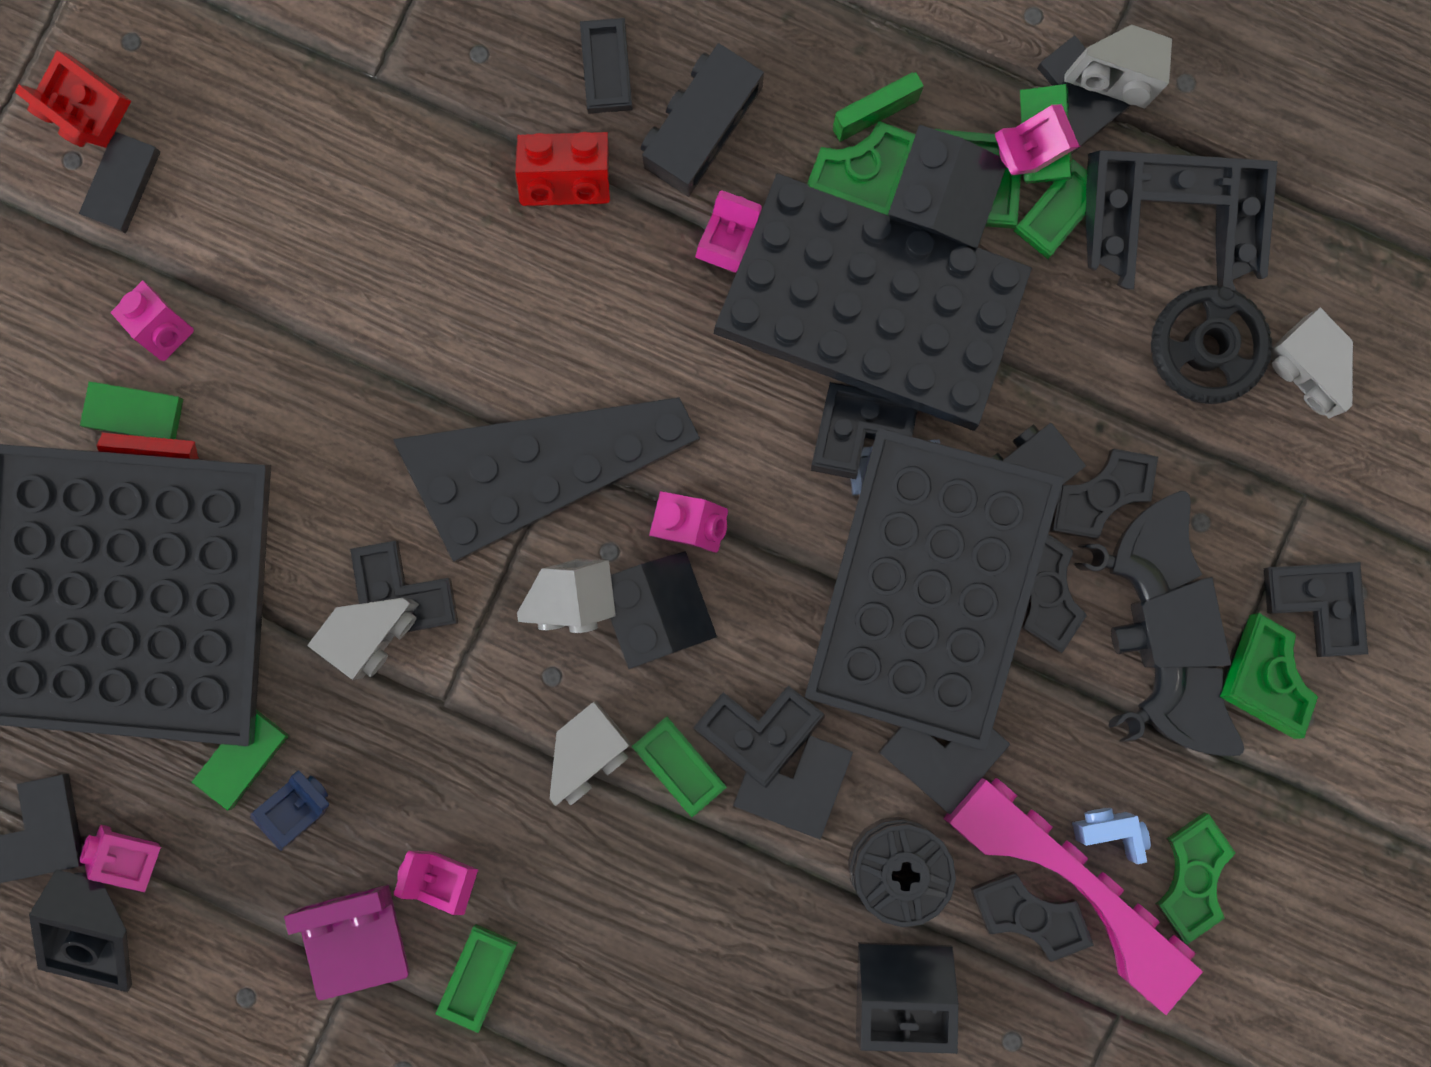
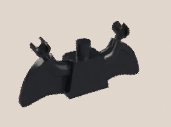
M1179 491L1157 501L1142 511L1122 533L1113 555L1108 554L1107 549L1100 544H1081L1078 546V548L1090 550L1093 560L1091 564L1074 563L1077 569L1081 571H1100L1104 568H1109L1110 574L1124 577L1133 585L1140 601L1131 604L1134 623L1112 627V644L1118 655L1140 650L1144 667L1155 668L1153 692L1138 705L1140 710L1136 713L1128 712L1114 716L1109 721L1108 726L1109 728L1116 727L1124 721L1128 723L1129 733L1126 737L1120 739L1119 742H1128L1141 738L1145 731V723L1149 722L1163 736L1188 749L1213 755L1240 756L1244 752V744L1227 712L1224 699L1220 697L1223 690V669L1209 668V666L1231 665L1212 577L1194 580L1200 577L1202 573L1193 556L1189 541L1191 500L1190 495L1186 491Z

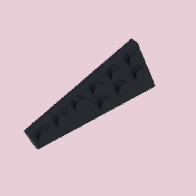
M680 397L404 437L393 439L453 562L457 563L700 441V437Z

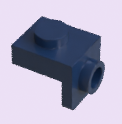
M298 770L290 777L287 784L251 813L250 818L281 852L325 814L329 807V803L326 800L328 793L316 778L311 775L306 778Z

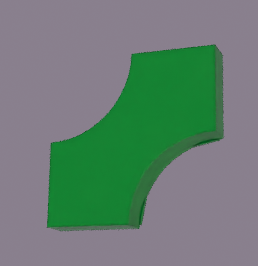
M1205 812L1166 838L1174 855V876L1168 891L1155 903L1179 939L1186 945L1225 919L1217 899V883L1223 867L1236 853L1211 816Z

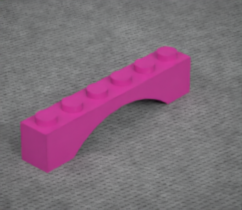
M981 778L951 814L947 813L943 819L985 855L1011 856L1036 862L1057 872L1072 883L1090 902L1102 921L1114 950L1118 974L1153 1006L1167 1015L1203 973L1191 961L1196 953L1175 935H1172L1169 940L1163 937L1155 929L1160 923L1159 920L1138 903L1133 909L1119 898L1124 890L1104 872H1101L1098 877L1093 875L1083 866L1088 858L1073 844L1066 840L1061 846L1050 837L1048 833L1053 827L1038 813L1030 809L1027 814H1024L1012 803L1017 795L1003 782L995 778L989 783Z

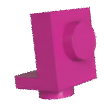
M1062 104L1051 105L1019 126L1003 128L995 133V138L999 145L1000 158L1012 175L1038 172L1080 147Z
M719 191L712 216L698 244L695 258L737 273L760 216L762 206L744 197L736 196L726 191Z
M143 280L132 291L124 295L120 303L110 312L136 342L161 361H165L194 332L190 324L175 313L160 295Z
M660 491L649 536L717 553L721 540L727 531L726 519L728 509L704 499Z
M409 850L398 870V881L394 896L401 899H417L452 915H464L478 869L436 852Z

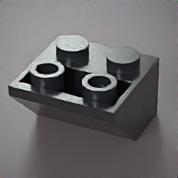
M858 942L856 1040L860 1050L958 1054L959 1003L952 945Z

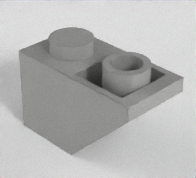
M1131 24L1087 47L1067 70L1064 81L1083 87L1086 90L1095 91L1124 101L1130 105L1146 108L1169 84L1172 38Z
M1320 307L1304 316L1272 346L1271 360L1273 361L1272 367L1276 373L1286 381H1293L1305 394L1304 400L1307 405L1316 413L1326 415L1329 419L1346 412L1352 407L1353 340Z
M575 559L542 568L517 612L518 622L537 623L539 630H553L569 626L571 633L596 630L598 628L597 622L616 616L609 560Z
M398 598L336 607L307 646L352 680L363 679L366 674L372 677L388 658V654L384 652L388 644L394 637L400 640L416 621L417 617L412 613L419 604L410 598Z
M597 701L591 703L556 733L549 798L555 806L564 799L570 805L574 804L592 789V786L587 781L600 769L608 776L629 758L623 750L631 742Z

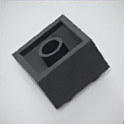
M919 125L888 215L893 221L977 249L1006 166L1000 156L974 143Z
M686 551L639 564L611 575L616 616L610 619L628 669H633L717 638Z

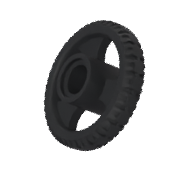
M1207 285L1196 287L1175 297L1159 314L1151 335L1152 359L1161 379L1166 382L1165 384L1185 399L1205 404L1229 402L1249 392L1264 376L1272 355V337H1270L1269 324L1266 323V318L1262 311L1258 310L1257 305L1251 299H1247L1244 294L1224 286ZM1202 303L1207 314L1206 321L1190 331L1183 342H1177L1169 338L1171 328L1177 317L1187 308ZM1235 312L1242 317L1251 332L1253 339L1252 359H1244L1238 355L1241 347V335L1238 328L1229 321V318ZM1204 335H1210L1217 340L1219 344L1218 355H1213L1205 349L1203 345ZM1186 362L1192 368L1199 371H1211L1219 367L1226 376L1227 385L1222 387L1198 385L1187 379L1180 372V369Z

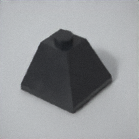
M56 869L29 913L38 970L128 992L132 986L127 931L104 884L89 880L85 873H70Z

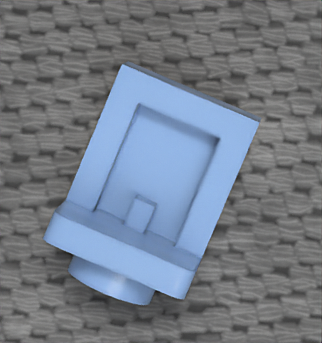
M1101 808L1085 812V820L1072 822L1076 841L1087 846L1123 839L1127 860L1135 864L1147 863L1145 850L1151 848L1150 836L1146 824L1143 821L1139 822L1137 815L1128 812L1113 814L1112 808Z

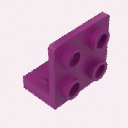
M389 884L302 906L284 916L288 935L298 932L302 933L318 1000H325L402 980L410 974Z

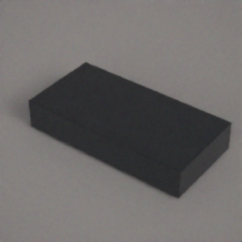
M625 18L580 21L588 114L633 110Z
M115 132L105 150L79 214L86 219L126 234L161 152L152 145Z

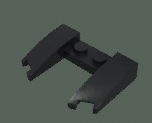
M1106 150L1089 153L1086 183L1088 268L1094 271L1097 270L1100 264L1120 276L1117 283L1119 287L1128 290L1134 289L1141 202L1216 206V268L1218 287L1224 286L1236 291L1233 280L1252 271L1257 279L1268 277L1278 161Z

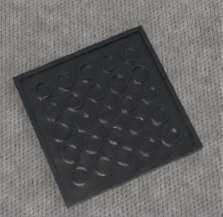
M0 444V725L238 746L252 745L255 741L271 465Z

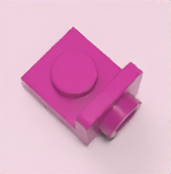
M100 824L96 836L89 835L82 849L80 863L86 864L85 872L89 880L145 892L161 847L156 842L112 832L109 826Z

